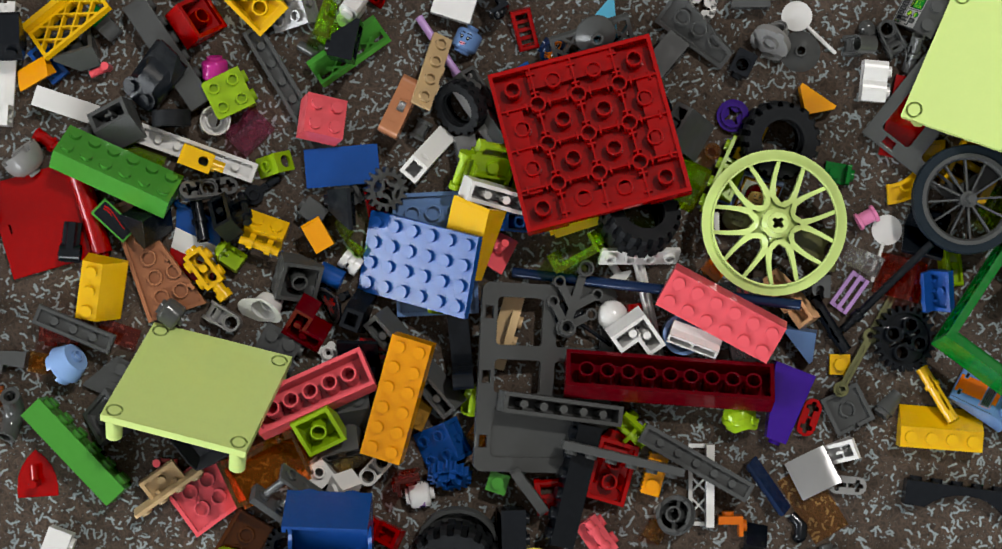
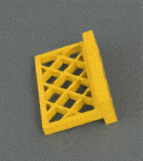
M51 0L22 23L23 29L28 33L43 57L49 61L111 11L112 8L106 0ZM96 4L104 5L98 12H94ZM84 5H90L88 12H82ZM75 7H77L76 12L69 13ZM80 17H86V21L82 25H78ZM68 18H74L72 25H66ZM61 19L60 25L53 26ZM64 30H70L69 35L66 38H62ZM52 31H58L56 38H50ZM45 32L44 38L37 39ZM48 43H54L53 48L46 52Z

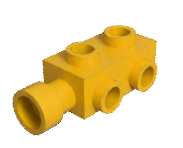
M194 245L185 251L187 256L183 258L185 261L183 266L190 274L194 273L198 278L196 284L201 290L206 289L207 292L213 290L219 303L233 295L230 288H226L223 284V281L227 279L224 275L226 271L219 263L216 264L212 259L214 256L209 248H204L203 246L196 247ZM199 256H202L204 259L202 264H199L197 261ZM211 273L216 275L215 280L210 279Z

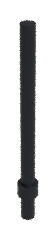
M928 240L861 307L855 308L850 313L851 316L840 326L842 330L847 332L856 322H860L865 317L864 314L934 247V244Z

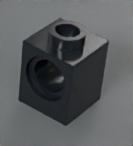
M739 47L727 70L731 73L730 76L738 81H741L742 78L746 80L758 55ZM738 60L746 62V70L741 71L737 68Z

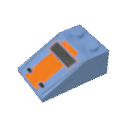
M963 368L947 399L998 433L1001 432L1002 396Z

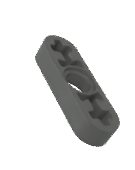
M233 177L188 180L182 182L179 186L178 196L183 201L212 199L225 191L231 197L237 191L238 183ZM226 183L229 186H233L230 191L227 188H220L219 193L217 192L218 187H223ZM204 184L211 185L213 193H205L202 186ZM198 185V191H192L190 195H187V192H183L186 187L189 190H195Z
M516 467L509 472L539 515L542 516L547 513L549 508L520 468Z

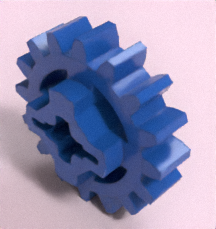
M439 460L438 464L432 463L431 467H428L427 480L430 481V485L435 484V488L442 487V490L453 491L455 488L461 490V487L467 488L468 484H471L472 471L469 466L464 467V463L457 464V461L446 460L443 463Z

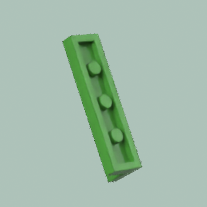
M374 15L362 22L364 26L358 51L362 48H365V50L361 54H357L355 65L346 63L344 66H340L342 62L330 60L324 50L306 62L324 88L391 42V39ZM380 35H383V38L381 40H379L378 42H374L376 38H378ZM328 72H331V74L323 80L322 76H324Z

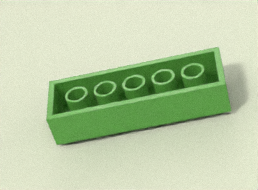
M72 125L68 127L54 148L49 167L163 219L176 199L179 186L184 179L183 175Z
M48 396L38 398L20 416L106 506L115 502L131 486L129 482L131 480L125 472L122 471L120 473L115 468V461L109 456L106 458L101 453L102 448L95 441L91 442L87 438L88 433L79 426L77 428L75 426L73 417L65 411L63 413L58 408L60 404L55 398H49Z

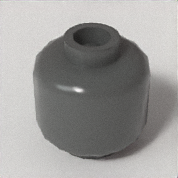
M173 298L164 299L155 311L157 313V320L170 329L176 325L181 327L187 318L184 315L186 307Z

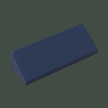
M756 456L745 463V468L779 516L785 515L790 508V504Z

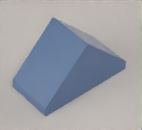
M787 326L786 335L808 364L813 361L817 330L809 328L799 330L796 326Z

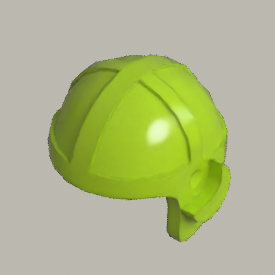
M724 409L721 418L722 424L725 425L726 429L735 434L744 430H756L758 428L759 419L756 418V411Z

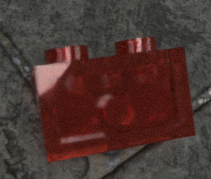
M420 467L396 471L391 481L393 493L397 492L398 497H402L404 492L402 484H405V487L416 485L417 481H420L421 478Z

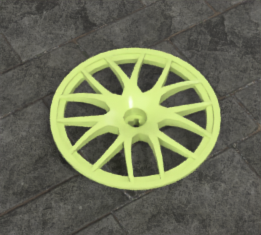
M764 150L741 157L724 169L715 179L703 205L701 230L706 251L713 264L725 278L736 286L755 294L782 296L807 289L823 278L833 267L846 239L847 213L838 186L832 177L816 162L795 152ZM777 161L768 188L753 165ZM781 162H786L799 166L801 169L788 199L781 202L776 196V182ZM749 168L764 197L762 205H754L747 200L731 179L744 169ZM805 170L815 176L824 186L797 197ZM727 184H729L744 207L717 205V201ZM825 190L828 192L834 210L805 219L795 215L797 206L803 201ZM715 209L747 214L752 223L747 228L740 230H714ZM835 214L834 238L808 225ZM774 218L782 219V221L780 222L782 224L781 228L779 226L775 228L773 227ZM802 230L832 243L823 261L821 262L804 251L795 242L794 233ZM715 234L743 235L725 256L722 255ZM750 239H760L761 248L741 275L726 260ZM777 245L782 246L787 253L794 278L793 282L776 285L773 283L771 260L773 249ZM794 251L818 264L817 268L801 279L798 278ZM763 257L765 259L769 284L759 283L746 278Z

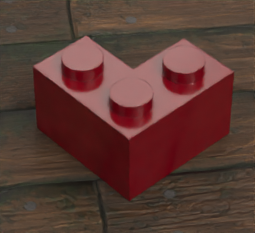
M303 293L281 333L317 353L325 341L332 324L316 316L322 302Z

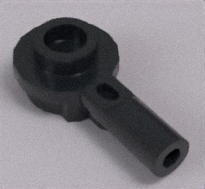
M276 174L260 186L249 185L244 190L245 196L249 199V204L257 205L261 203L264 193L282 181L280 177Z

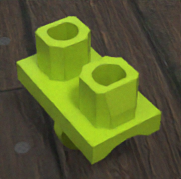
M634 410L626 411L623 414L622 427H617L625 435L622 441L626 444L630 440L642 449L645 445L638 442L637 439L646 423L641 425L637 421L639 416Z

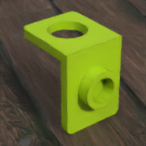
M290 150L272 153L255 160L259 164L258 172L261 179L295 170ZM282 156H285L288 160L287 167L283 166L281 162Z

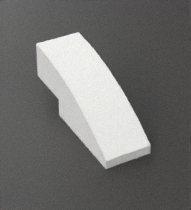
M39 85L36 87L31 102L33 106L88 124L90 122L87 114L100 108L99 105Z

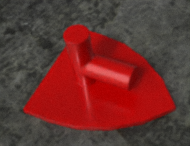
M36 449L27 457L21 467L17 485L18 498L59 495L55 471L49 461Z

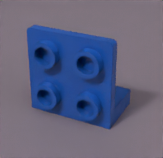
M457 416L413 435L427 469L431 467L432 463L438 464L439 460L443 463L446 460L460 461L472 454Z

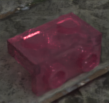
M253 107L245 111L242 118L236 124L230 126L225 136L247 157L275 127Z

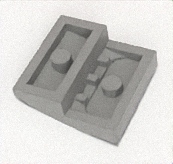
M824 445L784 464L803 501L843 482Z

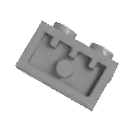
M284 0L289 8L275 21L273 28L275 33H281L302 25L321 22L316 0Z

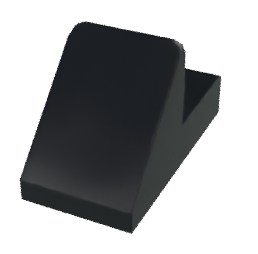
M747 522V532H745L742 549H766L768 526Z

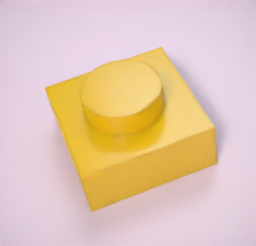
M829 354V375H844L850 365V354Z

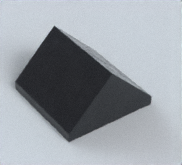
M136 206L119 216L143 249H146L174 231L171 207L164 219Z

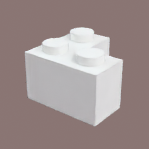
M639 306L604 329L621 354L637 342L640 343L648 355H653L666 345Z

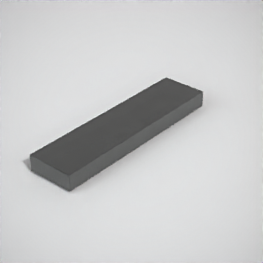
M39 304L32 323L108 355L117 335L43 304Z

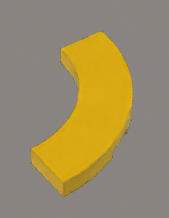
M934 140L922 155V160L927 162L936 153L945 149V140ZM912 172L908 177L899 182L886 184L887 205L898 204L911 199L912 187L917 175Z

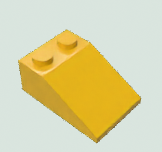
M224 0L260 37L289 8L284 0Z

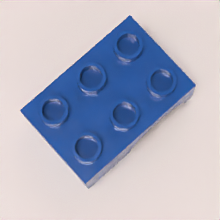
M315 489L287 490L281 533H286V530L288 532V549H374L372 493H360L355 490L346 492L317 491Z

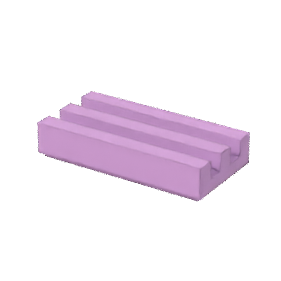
M852 270L831 298L829 304L846 315L870 281ZM853 276H855L856 280L853 282V284L848 289L843 298L840 300V302L836 304L835 301L838 299V297L843 292L845 287L851 281ZM860 281L863 282L860 288L855 293V295L850 300V302L843 309V304L846 302V300L851 295L853 290L856 288L858 283Z

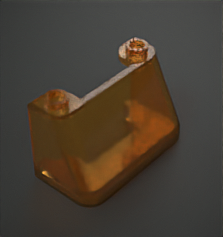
M292 428L250 447L247 454L246 469L241 473H233L229 470V457L216 463L237 509L243 506L244 510L254 506L249 503L251 488L258 483L266 489L279 479L280 468L283 463L296 470L308 480L312 479L311 475L314 473L307 452Z

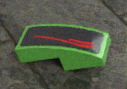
M106 198L92 210L91 214L122 243L132 234L119 218L122 213Z

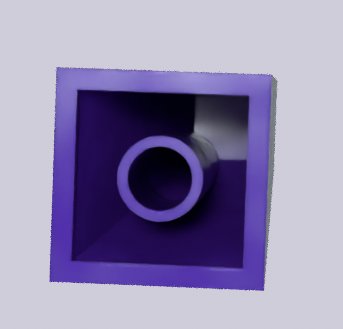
M772 360L771 363L774 364L775 402L772 411L766 412L764 436L769 438V443L779 446L780 443L786 445L816 376Z

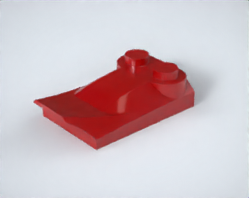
M610 428L600 437L598 445L600 448L638 456L640 449L630 440L625 444L622 441L625 435L620 431ZM597 457V460L594 462L586 497L624 507L634 469L626 468L625 463L618 462L617 465L605 463L604 458Z

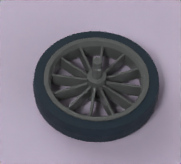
M962 144L941 150L922 166L912 187L911 207L916 224L933 244L948 252L971 255L988 251L1002 243V215L977 203V200L1002 198V196L977 198V194L999 180L1002 182V156L983 146ZM967 160L982 163L970 190L968 189ZM956 161H963L964 189L961 188L947 165ZM988 166L997 174L998 178L974 193L973 191L985 167ZM943 168L959 190L958 193L933 181ZM931 184L955 195V199L928 201ZM955 201V206L937 218H932L928 203ZM975 205L1001 218L992 230H989L975 209ZM957 207L960 208L948 233L936 224V221ZM970 209L986 231V234L972 239ZM964 210L966 212L967 239L951 235Z

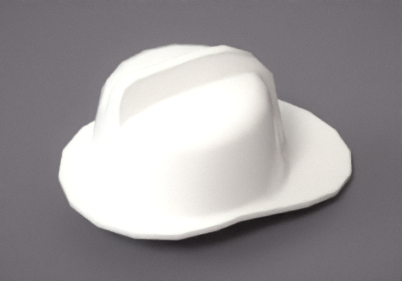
M262 292L255 298L241 299L237 306L242 315L259 322L278 323L282 319L280 312L284 300L275 299L272 293Z

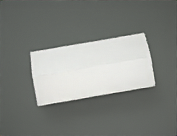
M673 320L666 341L712 359H716L722 344L721 339L708 332L677 320Z

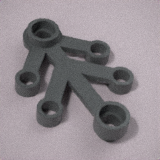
M583 260L577 264L578 277L572 296L566 286L564 276L558 275L552 279L553 286L559 289L567 306L566 315L559 305L560 299L558 296H548L546 304L552 307L558 320L556 331L563 338L573 336L577 326L597 318L598 313L594 308H588L584 311L583 315L574 318L576 310L594 301H600L604 296L601 289H593L589 295L580 299L586 277L591 276L595 269L594 264L589 260ZM582 265L587 267L585 273L581 270ZM557 278H561L562 284L560 286L556 283ZM595 291H598L600 294L598 299L594 297ZM552 297L556 300L554 305L550 303ZM589 311L593 312L592 318L588 317ZM564 324H567L569 327L567 331L563 330Z

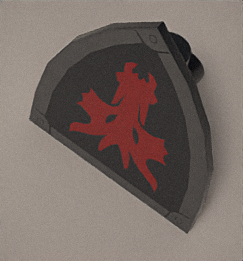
M321 286L317 295L331 321L336 325L340 322L342 316L340 303L351 298L350 293L345 291L336 295L330 289Z

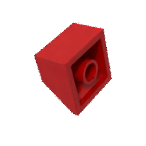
M184 0L177 3L165 15L187 50L200 45L227 27V24L211 0Z

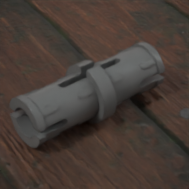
M912 33L910 44L905 50V60L901 67L904 73L909 74L915 67L917 60L921 57V47L925 39L923 33Z

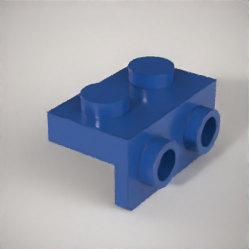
M930 269L921 272L922 312L939 311L951 313L955 307L953 270Z

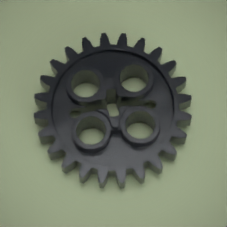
M903 305V307L895 306V310L888 308V314L881 313L883 320H875L879 326L872 327L876 334L871 335V337L876 339V342H873L871 346H877L878 348L873 353L881 354L878 361L886 360L884 366H891V370L898 369L899 372H905V370L912 372L913 367L920 369V364H927L925 358H932L929 351L935 350L931 346V342L933 341L932 335H935L937 332L930 330L934 323L928 324L927 321L930 317H922L923 312H917V307L909 309V305ZM907 320L911 322L909 330L906 328ZM890 329L894 333L892 339L888 335ZM917 330H919L918 334L905 338L903 340L904 342H897L891 347H889V344L902 340L904 338V335H911ZM916 339L920 341V346L918 348H916L914 345V341ZM899 347L902 350L901 357H898L897 350Z

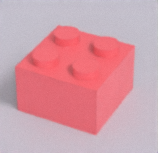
M308 92L301 99L296 138L334 147L343 140L348 101Z

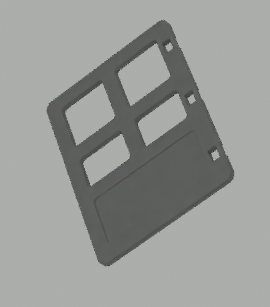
M489 281L482 286L472 465L478 471L511 472L516 467H519L522 472L558 473L564 461V449L560 447L562 439L569 440L568 429L573 421L506 413L496 410L498 392L494 391L496 360L538 361V391L534 394L563 397V395L554 394L553 392L554 366L556 362H565L567 349L614 352V342L601 325L600 335L611 342L612 347H609L601 340H599V346L596 349L556 346L554 311L552 307L547 306L546 298L550 295H556L560 300H563L559 289L553 285ZM566 285L572 296L574 286ZM584 286L580 297L581 299L589 295L593 289H601L604 293L603 299L598 301L601 305L609 300L617 301V293L614 289ZM595 291L594 297L598 299L600 294L598 291ZM500 297L538 298L542 300L541 340L538 346L497 344L498 300ZM553 297L550 299V303L552 305L556 303V300ZM486 305L493 306L492 318H486ZM483 370H489V383L482 382ZM570 398V399H577V400H584V401H591V402H599V403L611 404V401H608V400H594V399ZM585 423L602 428L601 436L610 428L607 425ZM480 435H486L485 447H479Z

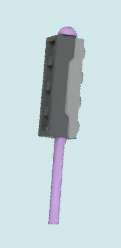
M420 15L415 20L428 39L431 40L434 32L424 17ZM448 54L445 64L453 76L450 81L457 78L459 80L461 78L466 79L467 82L471 81L475 87L481 90V95H484L486 99L485 104L488 106L486 113L488 115L484 120L485 123L478 131L487 142L505 144L491 91L473 65L460 71ZM452 92L471 119V108L468 101L461 94Z

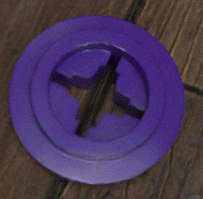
M735 99L723 102L716 113L717 123L723 130L738 132V129H742L744 125L741 123L743 118L749 116L747 106ZM730 110H732L733 113L741 112V114H738V116L736 117L737 124H735V122H733L732 119L725 120V118H727V116L729 115Z

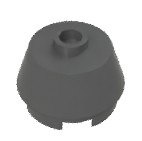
M672 495L665 498L657 506V523L664 533L671 536H679L688 532L694 525L696 512L694 505L688 498L682 495Z

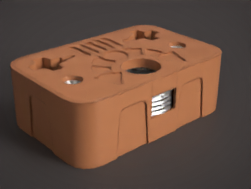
M406 74L403 75L378 126V132L398 140L415 105L411 103L417 79Z

